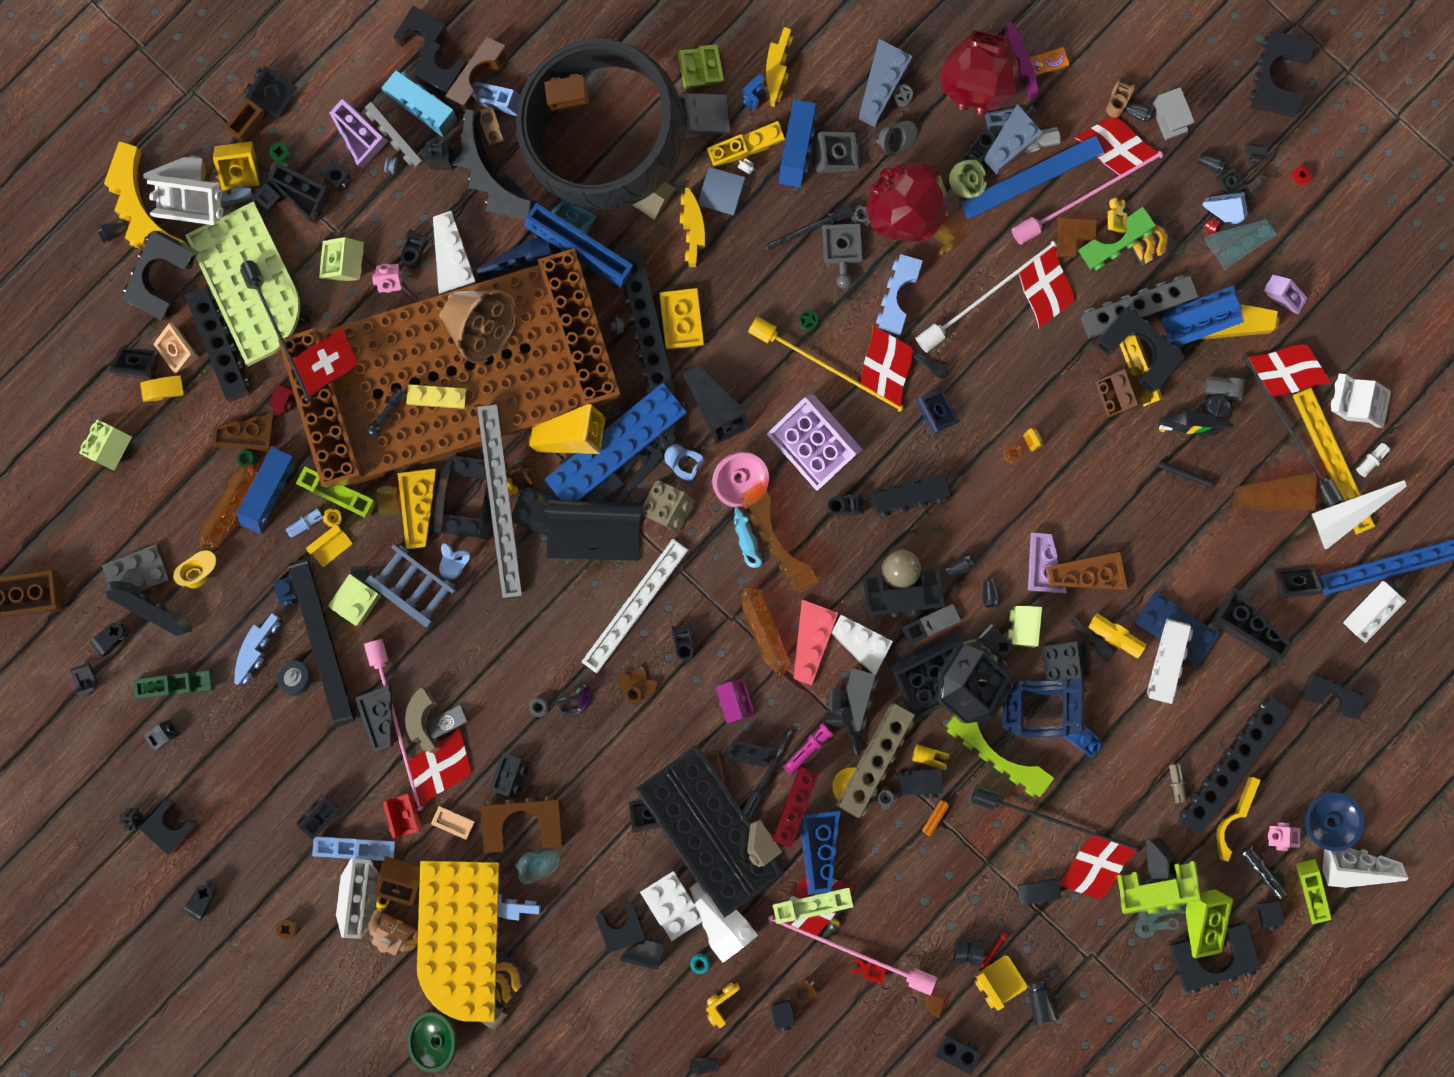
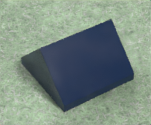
M942 389L921 396L916 400L915 403L932 436L959 423Z

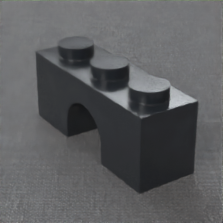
M1318 673L1308 676L1300 696L1313 703L1323 704L1327 695L1333 694L1339 701L1336 712L1353 720L1360 719L1368 699L1362 696L1363 692L1356 689L1351 691L1345 689L1344 684L1337 681L1331 683L1327 681L1326 676Z

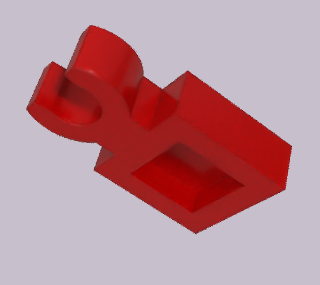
M854 959L853 962L858 963L860 969H851L853 974L864 973L863 979L883 984L886 968L867 961L866 965L862 960Z

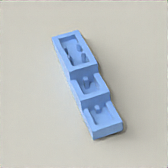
M316 836L313 841L312 856L383 861L384 856L394 858L395 841Z

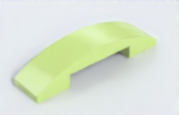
M849 888L773 905L777 924L853 907Z

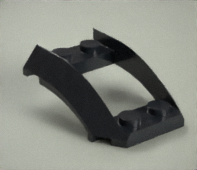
M453 455L441 471L433 531L439 534L445 533L490 539L492 514L487 481L481 518L445 513L451 475L487 479L484 459Z

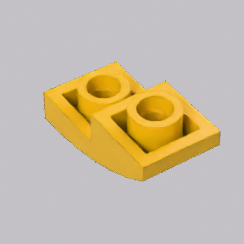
M181 376L158 378L140 383L143 402L163 400L165 397L183 396Z

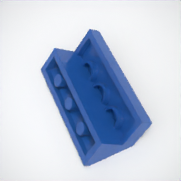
M1234 285L1162 312V323L1168 333V342L1176 347L1244 322L1242 307Z

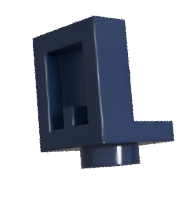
M288 577L273 582L278 598L277 604H283L284 607L295 604L294 601L298 600L292 578Z

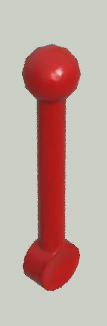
M1002 933L1000 935V940L998 941V943L995 945V947L988 955L986 960H983V968L989 966L990 959L993 957V955L1000 947L1002 942L1007 940L1008 935L1006 933Z

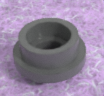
M535 698L529 705L531 714L536 717L544 716L549 709L547 701L543 698ZM537 704H542L543 708L541 711L536 710Z

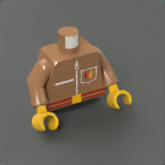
M379 897L375 903L376 910L373 911L368 923L370 935L373 936L371 943L377 946L380 952H388L392 955H397L401 951L413 950L418 944L417 929L385 912L381 913L388 906L389 899L383 905L380 903L381 897Z

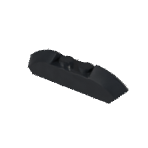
M123 581L105 582L107 598L175 636L193 631L187 618L176 607L172 606L170 610H167L165 604L149 600L150 597L143 592L138 594L136 592L138 586Z

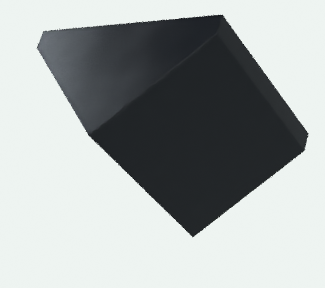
M120 347L109 370L114 375L120 377L153 380L156 374L158 351Z
M1313 566L1275 569L1274 571L1278 599L1323 594V589Z
M642 800L629 802L633 833L660 828Z

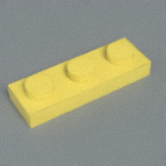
M408 385L406 404L465 409L467 390L462 388Z

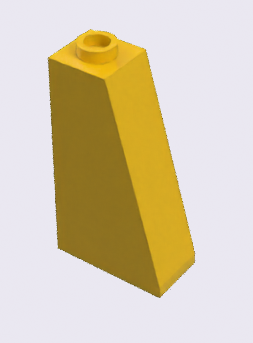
M1241 304L1244 316L1243 323L1200 339L1271 333L1279 325L1278 311Z

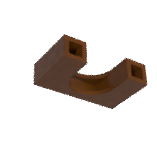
M555 796L543 797L544 801H536V798H525L522 803H517L516 799L505 800V804L498 805L497 801L485 802L486 806H481L484 853L505 851L504 825L508 817L517 811L530 812L538 819L541 826L542 848L562 847L560 799L555 800Z

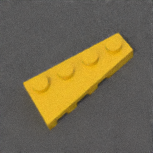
M437 469L398 473L407 550L425 548L427 546Z

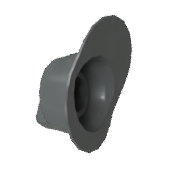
M908 120L886 126L881 130L876 143L880 144L887 155L894 156L909 149L914 144L917 137L916 126Z

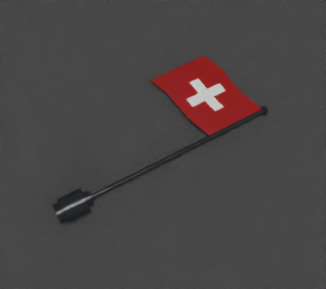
M252 260L241 264L240 273L247 288L257 290L306 397L304 400L311 402L312 396L325 386L347 375L358 365L342 328L340 327L330 337L311 346L293 360L260 289L265 279L258 264Z

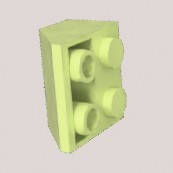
M96 420L90 428L87 439L82 443L79 453L114 471L132 437L102 421Z

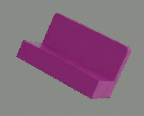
M744 678L716 687L727 723L756 715Z

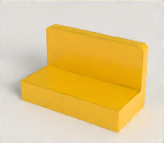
M336 524L306 549L322 567H325L352 546L353 543L341 527Z

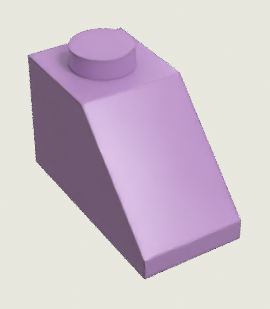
M1272 275L1264 289V292L1274 302L1296 314L1300 313L1308 299L1291 279Z

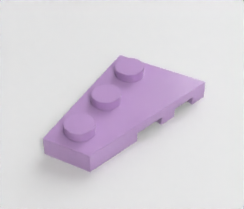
M1031 533L1028 591L1067 593L1066 587L1049 586L1046 567L1058 564L1052 534Z

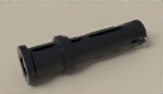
M1254 845L1244 849L1239 856L1247 861L1250 865V870L1256 871L1277 900L1285 897L1288 892L1267 868L1265 859L1257 854L1254 850Z

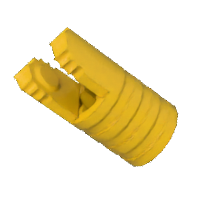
M917 744L913 752L912 761L946 770V764L934 760V757L947 760L949 759V754Z

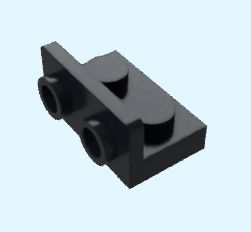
M502 753L490 790L518 799L523 790L525 777L529 772L530 762Z

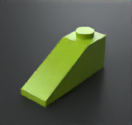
M1316 860L1296 863L1312 924L1332 920Z

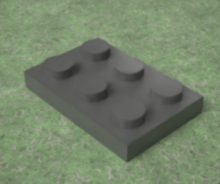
M156 544L102 565L108 582L123 581L138 586L137 593L171 581Z

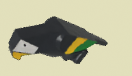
M1184 410L1174 416L1161 417L1158 422V429L1161 432L1171 430L1186 434L1197 433L1201 435V438H1206L1209 429L1214 427L1233 428V423L1215 419L1214 415Z

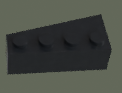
M1236 587L1230 589L1210 623L1275 663L1282 661L1292 643L1275 626H1272L1266 620V617L1259 613L1252 606V603L1239 593L1240 591Z

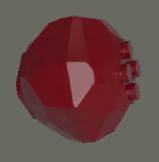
M974 30L949 52L940 74L941 88L952 101L956 102L958 109L968 110L972 106L976 109L975 112L977 114L986 115L989 110H997L1015 95L1020 77L1019 62L1008 38Z
M910 163L896 165L893 168H884L880 172L881 177L869 187L870 195L866 203V213L871 227L878 234L890 239L912 242L930 239L938 231L949 214L947 211V193L940 173L926 163Z

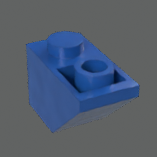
M1088 728L1083 734L1063 736L1091 758L1095 756L1104 743Z

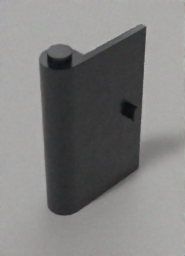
M548 500V504H544V515H547L546 558L639 561L641 503Z

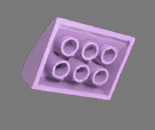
M813 393L799 402L767 433L816 491L863 451Z

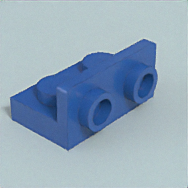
M760 74L743 89L742 93L743 105L748 110L752 109L754 112L758 108L759 100L757 98L763 93L762 90L764 88L765 79Z

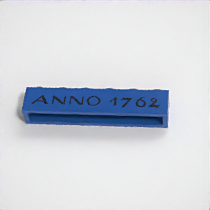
M536 203L525 220V227L563 252L575 248L580 263L619 288L623 286L630 276L633 268L631 263Z

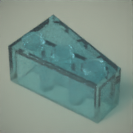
M1267 219L1210 234L1204 241L1226 271L1271 241L1277 234Z

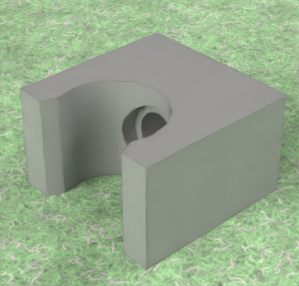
M1181 87L1158 95L1151 106L1155 108L1154 114L1165 141L1187 133V126L1194 124V119Z

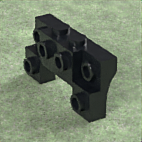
M939 569L921 571V586L884 591L882 576L862 579L868 617L891 614V618L902 617V613L910 612V615L922 614L921 610L945 607Z

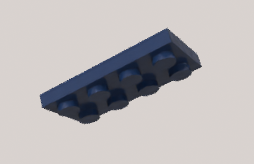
M1154 591L1133 623L1159 641H1161L1166 619L1190 624L1193 634L1191 640L1187 641L1186 648H1188L1186 659L1199 666L1220 634L1159 592Z

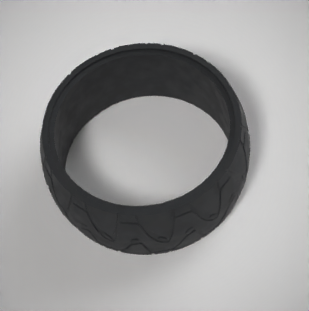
M596 38L585 39L570 43L554 51L534 69L532 75L527 79L517 107L518 142L528 167L534 173L537 180L551 193L572 205H578L582 208L592 210L618 209L633 205L647 198L670 176L682 150L685 118L683 106L673 81L667 72L648 54L620 41ZM604 67L626 68L650 79L656 84L660 95L662 122L653 149L635 170L618 180L600 185L575 184L553 174L546 161L542 145L543 123L549 108L547 105L545 82L550 81L552 78H569L572 74L581 75L590 70Z

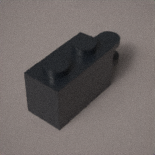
M426 141V147L422 148V158L425 159V164H428L430 170H453L450 143L445 141Z

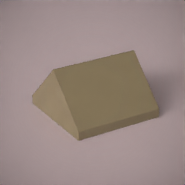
M664 182L651 195L632 206L653 220H656L676 189Z

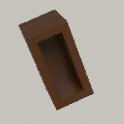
M572 74L569 78L564 79L552 78L550 81L545 82L547 105L552 110L590 103L587 81L580 74Z
M247 99L224 128L232 137L243 143L250 138L267 115L259 106Z

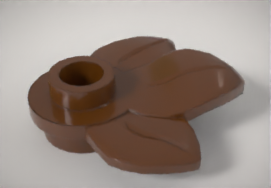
M641 666L636 668L630 676L621 673L618 680L619 687L624 691V698L630 704H637L643 697L651 696L657 687V681L647 680L646 672ZM632 691L637 692L638 695L636 698L630 697V693Z

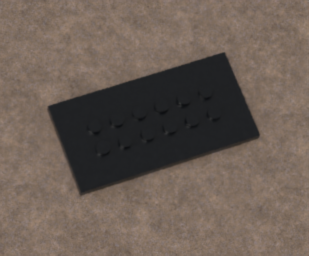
M698 745L690 748L635 788V791L722 919L726 918L784 874L775 859L761 867L751 862L750 855L747 852L751 824Z

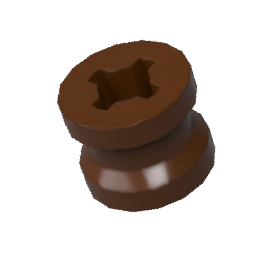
M292 919L282 920L276 926V933L281 939L292 938L298 931V925Z

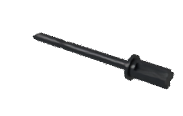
M850 204L830 213L828 211V217L763 246L765 251L829 222L835 225L834 223L854 214Z
M790 728L757 791L751 790L752 794L742 811L745 815L752 818L759 803L765 798L761 794L794 734V729Z

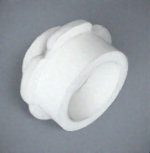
M744 159V161L739 160L738 168L750 175L753 170L755 171V168H753L754 163L747 159Z

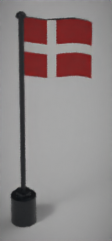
M1308 345L1290 346L1266 355L1249 357L1247 354L1243 355L1242 360H1245L1318 478L1319 482L1316 483L1318 487L1315 490L1326 508L1344 499L1332 479H1322L1272 396L1292 394L1315 385L1331 384Z
M976 784L973 790L971 803L994 810L995 807H999L1001 804L1092 835L1079 850L1067 873L1059 881V885L1101 899L1111 889L1123 866L1135 852L1139 853L1141 851L1139 845L1136 847L1001 801L1002 796H999V791Z

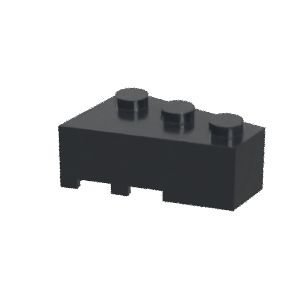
M277 162L268 177V180L310 222H317L332 189Z

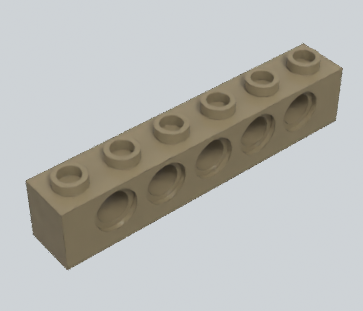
M896 704L889 705L836 804L837 807L858 818L866 813L869 807L867 805L869 799L876 795L878 790L876 788L877 784L885 778L887 774L885 770L888 764H892L894 761L897 747H901L905 740L904 734L906 730H910L914 723V714ZM894 722H897L899 725V730L896 733L891 729V725ZM884 739H888L890 742V746L886 750L882 747ZM875 756H879L881 759V763L877 767L873 764ZM866 773H869L872 777L871 782L868 784L864 782V775ZM858 790H860L863 795L862 799L859 801H857L854 797L855 792Z

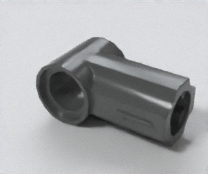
M1208 376L1205 393L1224 395L1229 400L1241 401L1243 399L1245 380Z

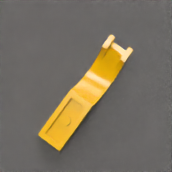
M1254 777L1248 778L1235 813L1223 818L1217 827L1216 839L1219 859L1228 862L1232 854L1224 840L1226 827L1232 820L1247 816L1260 783L1259 779Z

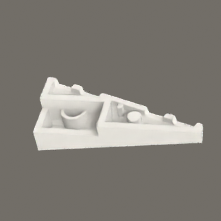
M1405 480L1311 514L1324 549H1328L1406 487Z

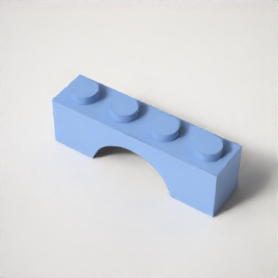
M902 254L899 260L895 259L892 270H895L894 277L889 278L887 288H890L888 295L884 294L881 304L885 306L883 313L879 312L876 321L879 324L878 328L880 330L900 336L906 314L897 304V292L906 284L916 283L922 260Z

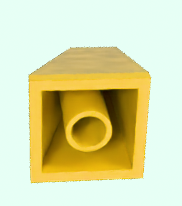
M587 404L532 427V432L529 435V446L536 452L600 454L606 418L592 404Z

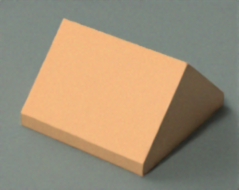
M173 323L167 325L154 343V346L174 374H178L200 358L180 329Z

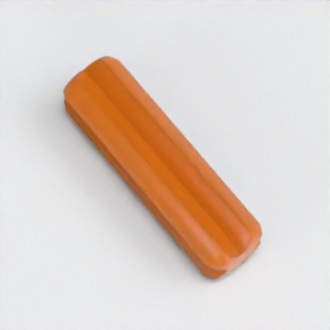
M939 801L922 829L923 833L928 836L933 834L949 807L947 802Z

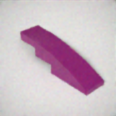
M1009 21L1005 27L1006 38L1009 39V43L1019 62V81H1027L1028 99H1033L1038 95L1033 65L1021 36L1013 23Z

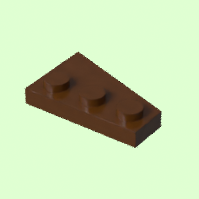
M269 413L262 417H252L241 422L236 421L215 426L213 429L212 446L217 448L270 451L274 413Z

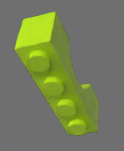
M304 467L296 482L299 486L366 519H369L377 503L345 486L322 487L318 473L307 467Z

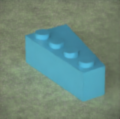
M395 71L382 87L384 93L444 138L457 122L456 112L442 103L436 96L426 92L425 88L420 84L410 81L411 78L404 72L400 74Z

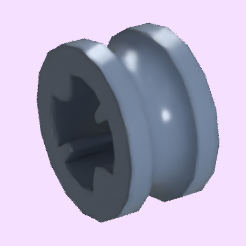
M387 156L384 166L385 173H388V171L392 174L396 173L397 157L392 159L391 156Z

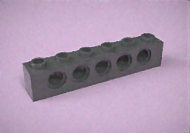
M1184 275L1174 278L1171 283L1166 284V282L1155 285V289L1149 290L1145 288L1138 291V295L1133 297L1129 294L1121 297L1119 302L1113 303V301L1102 304V308L1097 310L1095 307L1085 310L1081 321L1088 339L1101 335L1118 315L1116 312L1117 308L1124 309L1128 306L1135 309L1139 316L1145 319L1196 300L1198 295L1191 277L1184 278ZM1170 289H1175L1178 292V297H1173L1170 294ZM1157 295L1160 298V303L1153 302L1152 296ZM1134 302H1140L1143 309H1136ZM1099 315H1105L1107 317V322H1101L1099 320Z

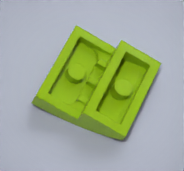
M717 45L679 50L678 57L684 89L708 86L724 81Z

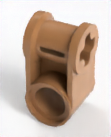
M1117 79L1106 107L1109 116L1114 118L1121 116L1131 98L1135 85L1130 86ZM1113 104L1119 105L1120 108H1116Z

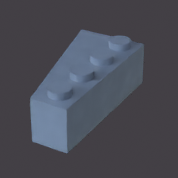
M880 39L878 40L859 114L860 120L873 127H876L912 59L911 55Z

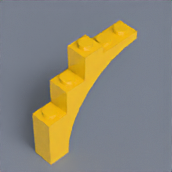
M119 142L104 184L109 188L110 192L120 195L114 211L120 215V219L130 222L125 239L130 242L129 245L141 248V246H146L145 240L150 232L161 231L167 235L169 234L159 228L151 219L140 196L138 165L142 152L135 146ZM171 236L172 238H174V239H176V240H178V241H180V242L186 244L183 240H180V239H178V238H176V237H174V236Z

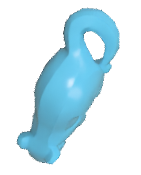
M735 507L734 525H736L735 531L739 536L738 542L743 551L742 555H744L748 566L758 568L762 565L763 559L757 553L759 549L757 537L752 532L751 525L748 523L749 519L738 507ZM747 556L754 558L756 562H749Z

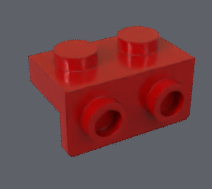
M412 793L383 801L384 812L387 815L392 838L422 831Z

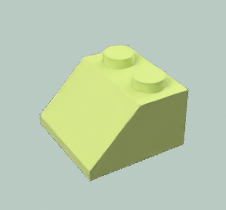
M346 237L323 241L319 278L342 281L360 280L364 242Z
M349 574L328 606L354 625L361 627L382 595Z
M1015 606L1014 610L1010 611L1009 621L1012 622V629L1008 630L1007 639L1013 646L1031 648L1038 646L1042 607Z

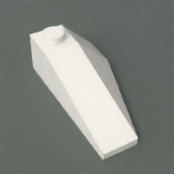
M698 883L689 888L703 921V928L707 932L710 947L722 963L758 936L737 910L722 919Z

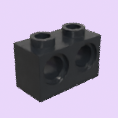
M321 794L296 824L298 828L314 840L340 810L327 797Z
M950 1033V1035L944 1034L934 1055L972 1075L981 1056V1052L978 1051L979 1047L971 1042H968L966 1045L960 1041L961 1038L953 1033ZM948 1043L955 1044V1049L951 1053L945 1051V1046ZM966 1052H971L973 1055L969 1062L963 1061L962 1058Z

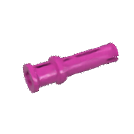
M821 723L820 728L808 737L809 741L783 767L792 775L816 749H821L827 739L834 735Z

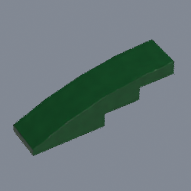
M213 670L133 680L135 699L215 690Z

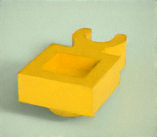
M1113 198L1109 202L1112 210L1108 211V230L1119 233L1127 232V213L1123 212L1125 200L1118 201L1117 203V198Z

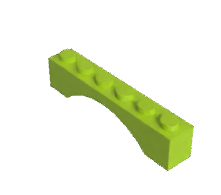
M952 716L945 725L950 735L954 738L959 736L964 740L962 744L970 750L975 748L979 752L978 756L986 762L988 760L992 761L995 764L993 767L1002 774L1005 771L1010 775L1009 780L1016 785L1022 784L1026 787L1024 791L1033 798L1035 795L1041 797L1054 778L1039 766L1017 765L996 754L983 739L977 722L965 724L961 723L955 716Z

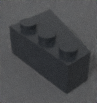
M942 769L898 772L900 795H924L925 798H938L939 794L943 793Z

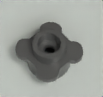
M855 206L852 222L862 223L864 226L869 225L866 207Z
M615 316L610 321V332H613V337L624 332L623 319H618V316Z
M884 786L880 793H876L874 800L878 801L881 804V808L886 810L892 802L897 801V796L890 792L889 787Z

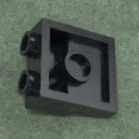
M264 66L263 69L259 67L253 76L256 80L252 85L249 83L243 91L246 94L244 99L251 100L263 111L278 119L298 87L269 67Z

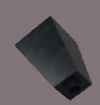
M700 366L692 367L683 373L685 383L715 444L723 442L750 428L744 409Z

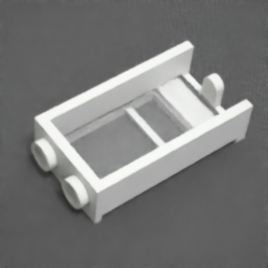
M155 174L147 180V184L155 185V190L150 193L149 198L153 201L156 200L157 207L150 212V216L214 225L222 219V191L220 190L219 182L211 183L160 176L159 174Z

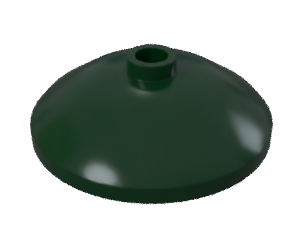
M428 1012L418 1016L412 1023L408 1032L407 1046L414 1064L421 1070L432 1073L444 1070L452 1062L457 1049V1037L452 1023L444 1015L437 1012Z

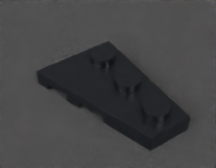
M388 685L355 698L373 753L393 746L392 685Z

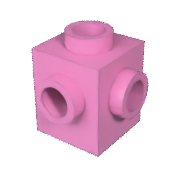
M399 264L376 266V273L372 276L373 284L377 285L378 292L389 293L401 290L402 277Z
M1279 822L1277 826H1270L1268 832L1269 845L1276 846V850L1288 851V847L1300 848L1301 828L1289 827L1290 823Z

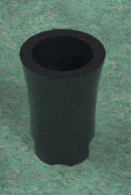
M1046 981L1027 985L1030 992L1028 995L1031 1003L1033 1025L1060 1019Z

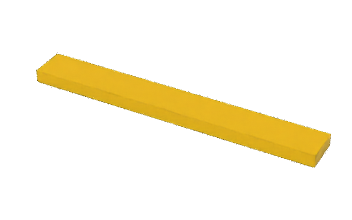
M1312 388L1294 394L1295 403L1328 475L1344 498L1340 500L1341 503L1360 497L1361 494ZM1368 516L1353 529L1356 534L1375 527L1371 516Z

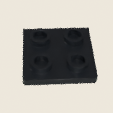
M1086 641L1042 646L1046 681L1065 679L1069 681L1080 677L1083 680L1091 679Z

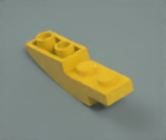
M785 27L783 28L779 44L771 42L767 57L766 87L770 104L775 107L776 102H780L783 91H780L782 84L786 85L789 76L786 73L787 67L783 65L788 55L785 53L786 48H790L793 36H791V29Z
M777 121L748 134L735 136L711 146L707 150L713 166H718L760 153L786 139L780 122Z
M685 188V194L681 193V205H684V212H680V223L683 224V229L690 230L687 231L686 242L690 243L689 250L685 252V261H689V267H696L697 249H705L704 223L699 205L689 188Z

